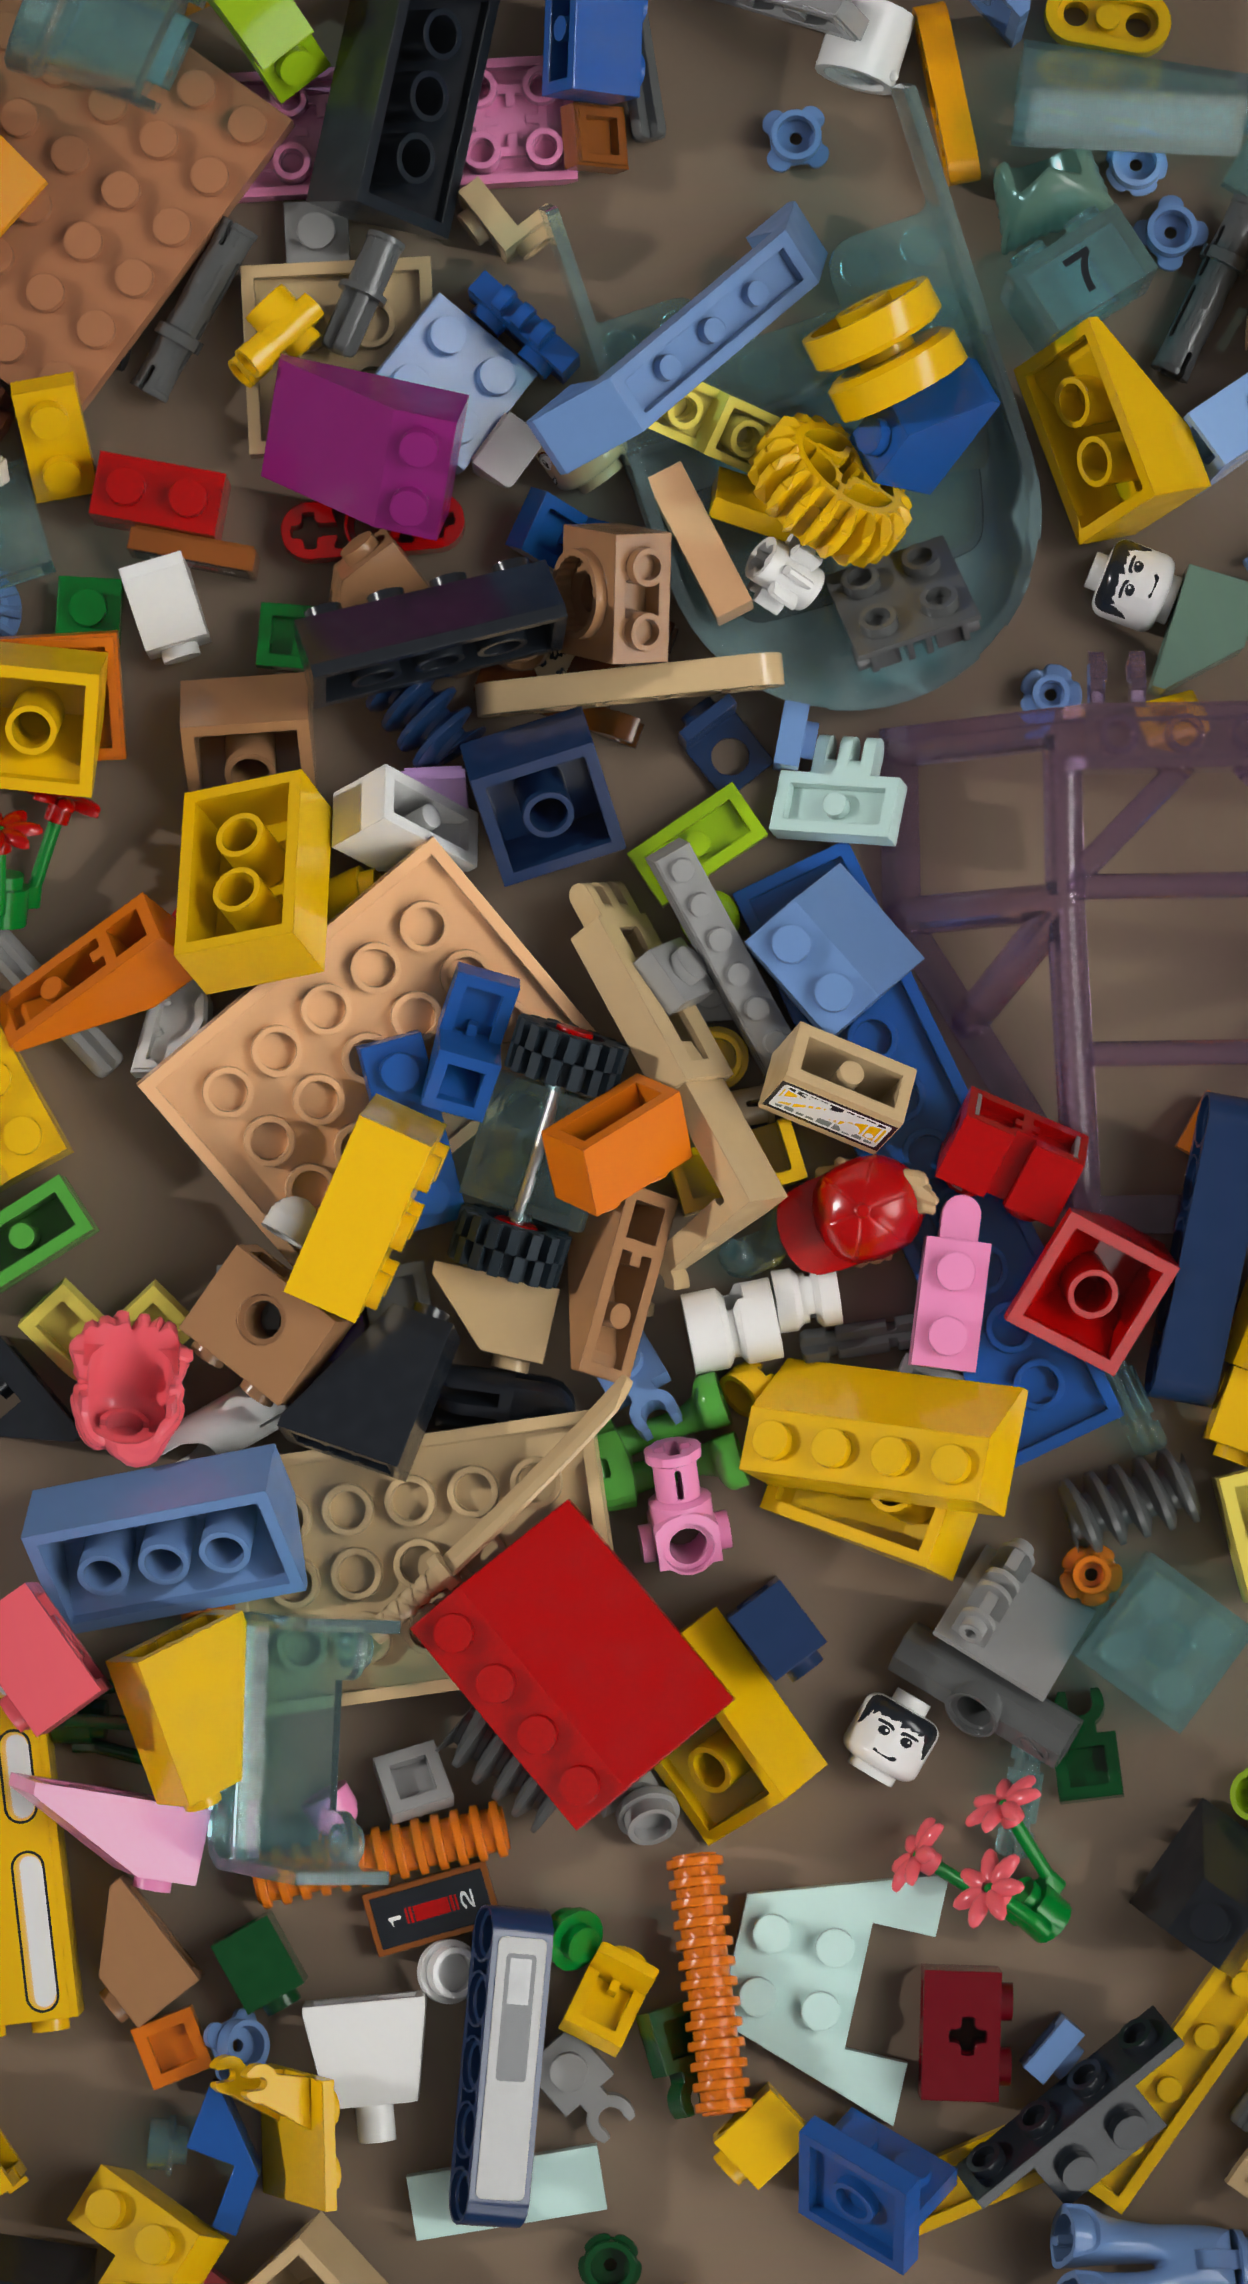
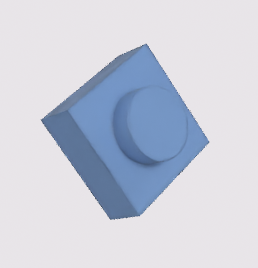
M790 700L784 701L772 770L798 771L800 758L813 760L819 723L807 721L810 704Z
M1060 2011L1019 2061L1023 2068L1043 2085L1052 2074L1060 2080L1082 2056L1084 2049L1078 2043L1085 2034Z

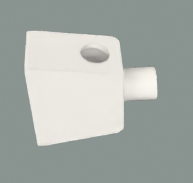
M422 1990L305 2001L302 2006L303 2021L318 2076L334 2080V2091L338 2096L340 2109L355 2108L358 2143L373 2144L396 2140L394 2104L415 2102L419 2099L427 2011V1996Z

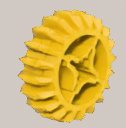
M799 412L793 417L783 416L760 439L754 447L755 452L748 460L751 469L747 475L751 483L756 486L753 491L756 498L767 504L765 510L767 515L779 520L783 525V532H791L799 539L801 546L807 544L817 551L820 558L826 559L832 556L839 565L846 567L851 563L863 569L869 563L877 564L897 546L906 534L907 526L913 520L909 512L913 505L909 497L904 494L905 489L873 483L857 451L849 440L851 434L847 433L840 423L830 425L822 416L816 414L811 418L807 414Z

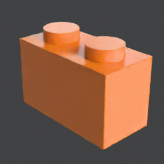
M639 1073L634 1074L541 1131L555 1198L596 1217L602 1213L614 1210L623 1200L647 1185L662 1180L671 1170L693 1157L680 1091Z

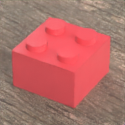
M25 1582L0 1600V1686L7 1694L0 1699V1706L21 1733L24 1730L30 1729L36 1737L49 1733L112 1688L110 1682L39 1582Z

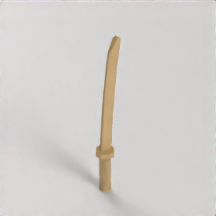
M621 1375L576 1425L491 1511L444 1555L437 1552L426 1560L429 1568L425 1571V1574L419 1576L411 1584V1587H407L396 1597V1600H392L382 1609V1612H379L365 1624V1629L377 1643L383 1644L388 1639V1636H392L402 1627L403 1623L408 1622L411 1617L417 1614V1611H420L431 1601V1598H435L445 1588L452 1591L464 1581L459 1571L507 1527L618 1412L632 1387L633 1381L626 1375Z

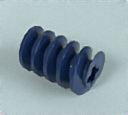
M436 680L371 695L366 700V707L370 712L376 713L387 710L381 721L382 727L386 732H395L403 729L397 740V746L401 751L409 752L419 749L412 761L414 768L441 767L462 754L459 744L481 738L486 732L485 726L468 732L463 729V725L472 713V709L469 706L452 712L449 711L447 706L457 692L454 686L434 692L431 687Z

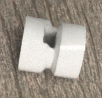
M768 1277L735 1283L729 1295L724 1296L716 1288L680 1294L696 1375L729 1369L736 1357H742L748 1364L784 1358L780 1328Z

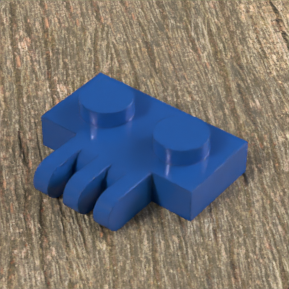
M486 270L468 288L469 301L475 305L470 314L478 324L495 338H498L505 332L522 348L517 353L518 358L537 372L539 378L546 380L552 374L564 385L580 367V354L556 334V327L546 318L542 320L537 315V310L527 301L523 303L518 298V293L508 284L503 286Z

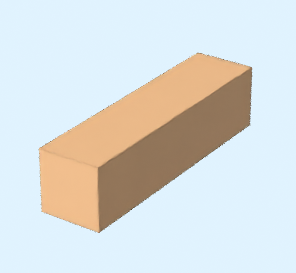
M679 461L646 478L647 488L669 531L672 533V537L718 626L753 610V600L682 462Z

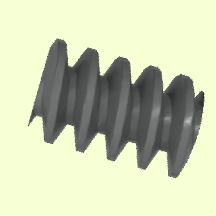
M1167 1448L1157 1450L1155 1470L1152 1469L1143 1456L1133 1457L1130 1478L1118 1463L1110 1464L1107 1469V1485L1102 1483L1093 1470L1084 1472L1081 1493L1069 1478L1059 1480V1498L1077 1552H1079V1539L1083 1538L1087 1540L1096 1553L1102 1552L1103 1536L1106 1531H1110L1121 1546L1127 1544L1128 1524L1132 1523L1136 1525L1145 1538L1151 1537L1152 1522L1155 1516H1159L1170 1531L1174 1530L1177 1524V1510L1181 1508L1186 1511L1194 1523L1201 1522V1509L1196 1489L1182 1452L1180 1453V1462L1178 1463Z
M473 1705L435 1750L438 1752L452 1743L458 1745L452 1761V1765L455 1768H459L473 1759L477 1761L471 1779L475 1785L482 1783L492 1776L496 1777L497 1781L491 1795L494 1801H499L507 1795L515 1793L517 1797L511 1811L513 1817L518 1818L534 1809L537 1813L530 1830L532 1833H535L557 1808Z

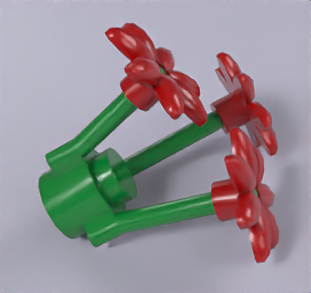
M24 791L33 795L34 800L48 804L44 819L48 820V824L28 883H24V874L22 872L6 869V854L12 851V846L19 849H29L30 842L27 837L43 834V828L39 824L27 822L28 816L24 810L12 811L5 815L4 818L0 813V930H15L26 927L28 909H37L41 906L42 885L62 826H68L74 811L98 819L101 808L97 803L77 796Z

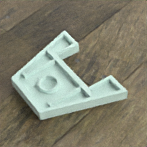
M933 1874L932 1876L919 1875L913 1886L906 1882L897 1893L892 1890L893 1878L747 1892L733 1952L736 1964L730 1966L731 1975L738 1977V1985L732 1986L733 1996H740L741 2002L739 2006L735 2007V2015L741 2016L743 2019V2025L737 2027V2031L886 2123L894 2126L907 2061L845 2047L873 1923L936 1937L948 1882Z

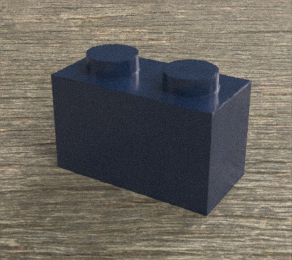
M777 1576L726 1614L728 1620L775 1682L785 1674H787L792 1682H795L824 1659L817 1650L827 1643L826 1639Z

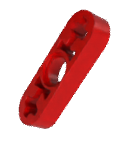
M451 497L447 517H454L455 523L454 525L444 527V537L438 538L437 541L411 535L413 542L400 543L402 533L391 531V535L407 556L447 552L453 549L464 535L465 517L463 509L454 497ZM306 502L294 506L287 512L281 524V537L287 552L294 559L306 564L340 561L342 559L340 553L343 548H337L339 541L337 535L319 537L317 539V548L310 550L305 548L302 539L292 538L293 531L303 529V519L307 517H315L316 523L320 528L337 527L334 514L342 512L319 502ZM346 515L344 530L349 543L357 537L355 534L357 519Z

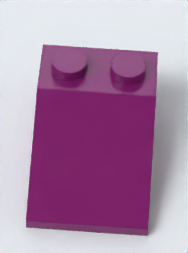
M281 354L276 375L261 476L370 526L437 541L450 509L469 395Z

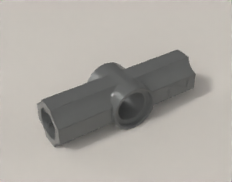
M914 1622L894 1653L888 1670L945 1703L948 1717L963 1732L982 1738L995 1733L1053 1769L1060 1764L1079 1733L1084 1720L1047 1698L1043 1702L934 1636L932 1629L920 1622Z

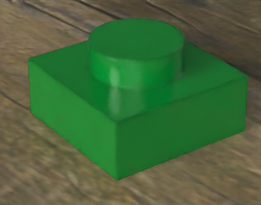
M59 576L55 633L118 630L119 644L121 645L124 596L122 580L115 578Z
M261 602L256 653L257 668L304 672L295 640L294 620L305 618L304 612L314 606Z

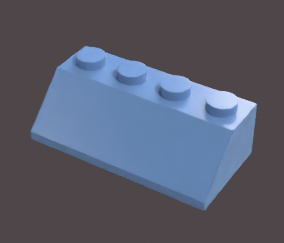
M275 1443L33 1490L21 1534L22 1543L42 1588L75 1634L302 1592L307 1589L308 1581L296 1496Z

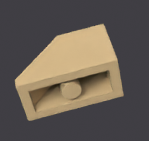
M434 1260L432 1275L481 1351L493 1353L490 1366L528 1374L531 1362L544 1365L560 1289L553 1287L545 1289L540 1286L538 1288L530 1287L522 1282L517 1284L509 1282L503 1277L498 1276L496 1278L486 1275L487 1272Z

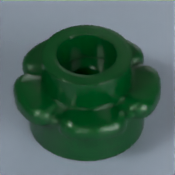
M600 2233L587 2241L584 2247L585 2255L581 2256L578 2262L579 2274L585 2284L637 2283L641 2276L642 2264L637 2260L638 2248L629 2237L622 2234L610 2237L608 2233ZM612 2258L616 2261L617 2265L613 2270H608L604 2267L606 2259Z

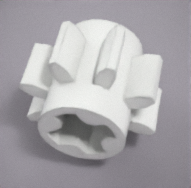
M792 533L788 536L786 542L774 537L765 538L752 551L745 567V575L751 580L747 588L755 593L752 600L776 616L781 612L784 605L791 610L800 611L805 609L815 600L823 586L825 574L819 568L823 559L815 554L816 550L807 544L801 546L799 539Z

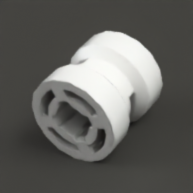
M790 1268L770 1271L780 1334L799 1331L805 1323H811L810 1318L815 1317L816 1321L823 1327L843 1324L836 1271L821 1275L809 1273V1276H804L803 1272L795 1273Z

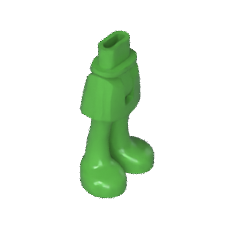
M715 1371L700 1374L695 1378L692 1396L679 1406L683 1418L682 1422L676 1425L668 1412L647 1419L646 1423L654 1437L648 1442L639 1436L633 1424L617 1427L611 1419L597 1433L608 1511L636 1507L638 1505V1494L655 1488L652 1467L648 1466L645 1460L634 1462L633 1455L644 1451V1448L657 1440L682 1437L733 1424L728 1404ZM735 1431L714 1437L701 1444L702 1454L697 1459L699 1476L718 1477L724 1486L731 1490H738L750 1485L749 1474L739 1470L742 1448ZM676 1471L675 1474H674V1475H675V1481L678 1480L677 1471Z

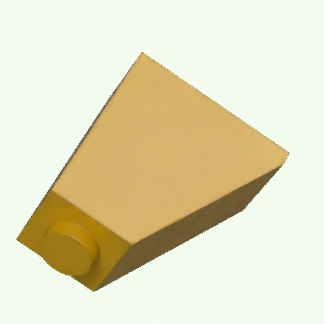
M212 1609L204 1611L105 1661L158 1805L184 1807L186 1812L200 1811L217 1804L222 1799L220 1791L242 1780L247 1626L242 1610Z

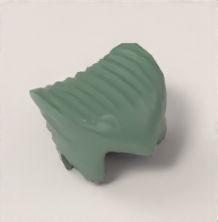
M1073 140L1063 151L1043 161L1020 168H1010L1009 163L1002 162L993 169V189L996 206L999 209V231L1002 235L1000 248L1003 255H1008L1010 251H1015L1021 245L1025 246L1029 241L1035 242L1041 236L1046 237L1049 233H1060L1065 228L1072 229L1076 225L1085 226L1086 223L1094 224L1096 222H1112L1117 220L1115 204L1108 195L1107 187L1104 184V179L1099 174V168L1094 161V156L1089 146L1081 140Z

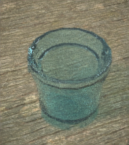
M23 0L8 39L4 55L5 67L8 70L35 79L48 74L132 104L154 115L162 104L147 98L154 84L170 91L199 25L184 16L188 3L204 10L206 0Z

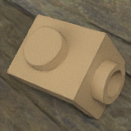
M479 176L458 191L459 203L463 209L457 215L459 222L477 245L481 246L488 240L506 264L518 255L523 260L533 257L547 246L554 237L550 230L556 225V216L548 203L517 225Z

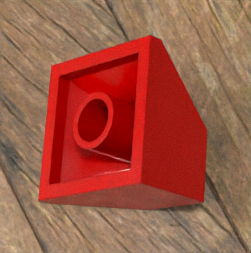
M1069 1207L1003 1317L1015 1326L1115 1376L1180 1270V1267L1164 1243L1110 1215Z

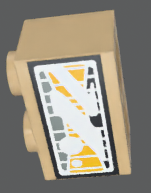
M800 1021L772 1053L758 1107L874 1155L904 1124L917 1069Z

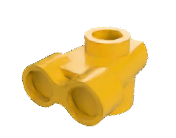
M283 284L276 287L245 318L257 333L247 342H244L235 351V356L228 361V366L235 377L245 386L252 388L273 369V364L279 360L281 354L286 353L288 356L297 358L302 356L322 336L314 327L324 316L321 307L306 293L296 299Z

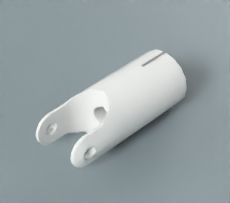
M238 1386L184 1417L178 1429L167 1443L162 1455L180 1445L199 1443L197 1448L177 1462L245 1449L278 1430L277 1424L280 1416L289 1405L277 1406L274 1403L272 1407L264 1406L247 1395Z

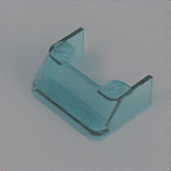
M243 1611L247 1626L242 1780L220 1791L221 1801L209 1807L211 1815L208 1825L207 1842L213 1865L218 1870L292 1885H389V1871L358 1866L365 1847L363 1830L356 1824L351 1813L336 1809L342 1680L354 1681L358 1679L364 1669L370 1664L374 1645L372 1636L369 1633L400 1634L401 1621L350 1615Z

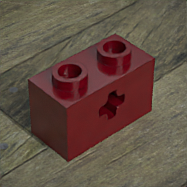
M921 1964L918 2094L921 2100L999 2103V2086L1011 2085L1012 2051L1011 2047H1000L1001 2021H1012L1013 1982H1002V1971L998 1966ZM971 2017L976 2029L983 2030L982 2036L972 2037L970 2048L963 2049L957 2038L949 2035L950 2029H959L961 2027L962 2018Z

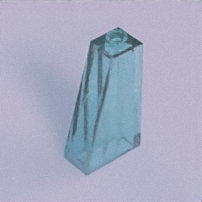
M1024 39L1014 96L1010 145L1031 148L1239 157L1243 135H1248V73Z

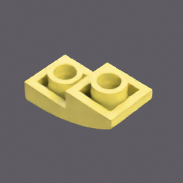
M701 382L648 429L749 473L751 467L748 460L755 452L754 447L773 424H777L782 418L714 386Z

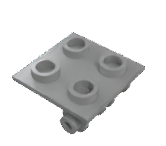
M1014 1538L1011 1542L1003 1543L998 1551L986 1544L932 1634L1043 1702L1096 1611L1083 1605L1077 1599L1069 1598L1064 1591L1031 1572L1035 1564L1034 1548L1025 1539Z

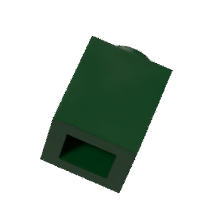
M272 1910L263 1913L215 1940L211 1945L213 1953L248 2015L263 2007L269 2017L302 1998L297 1987L306 1982L308 1975Z

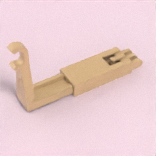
M620 881L577 883L569 891V900L584 928L570 940L644 1076L680 1091L688 1133L723 1198H717L710 1202L667 1241L659 1274L664 1280V1287L671 1290L687 1289L690 1287L686 1268L786 1199L788 1195L725 1082L734 1074L697 1006H691L668 1016L633 965V962L649 949L662 944L646 913H640L625 884ZM652 1302L650 1303L647 1317L654 1315L655 1304Z

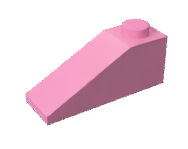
M11 1772L9 1786L112 1867L133 1875L132 1886L160 1893H170L172 1883L196 1886L211 1815L210 1809L186 1812L184 1807L158 1805L152 1794Z

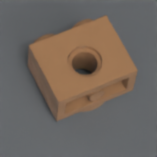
M623 523L564 524L563 553L558 558L552 575L568 614L561 653L608 664L668 662L671 532Z
M258 1244L236 1245L179 1326V1329L194 1340L190 1348L197 1356L216 1368L222 1369L226 1365L243 1378L240 1384L241 1389L260 1404L267 1407H272L274 1403L277 1406L292 1404L313 1383L354 1323L283 1292L292 1271ZM269 1302L278 1308L281 1315V1325L278 1332L273 1336L263 1329L261 1323V1313Z

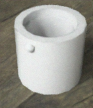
M851 0L869 20L861 41L856 40L854 42L825 33L815 70L827 80L843 87L868 94L889 95L894 91L896 81L899 78V71L916 19L912 13L903 7L887 0Z

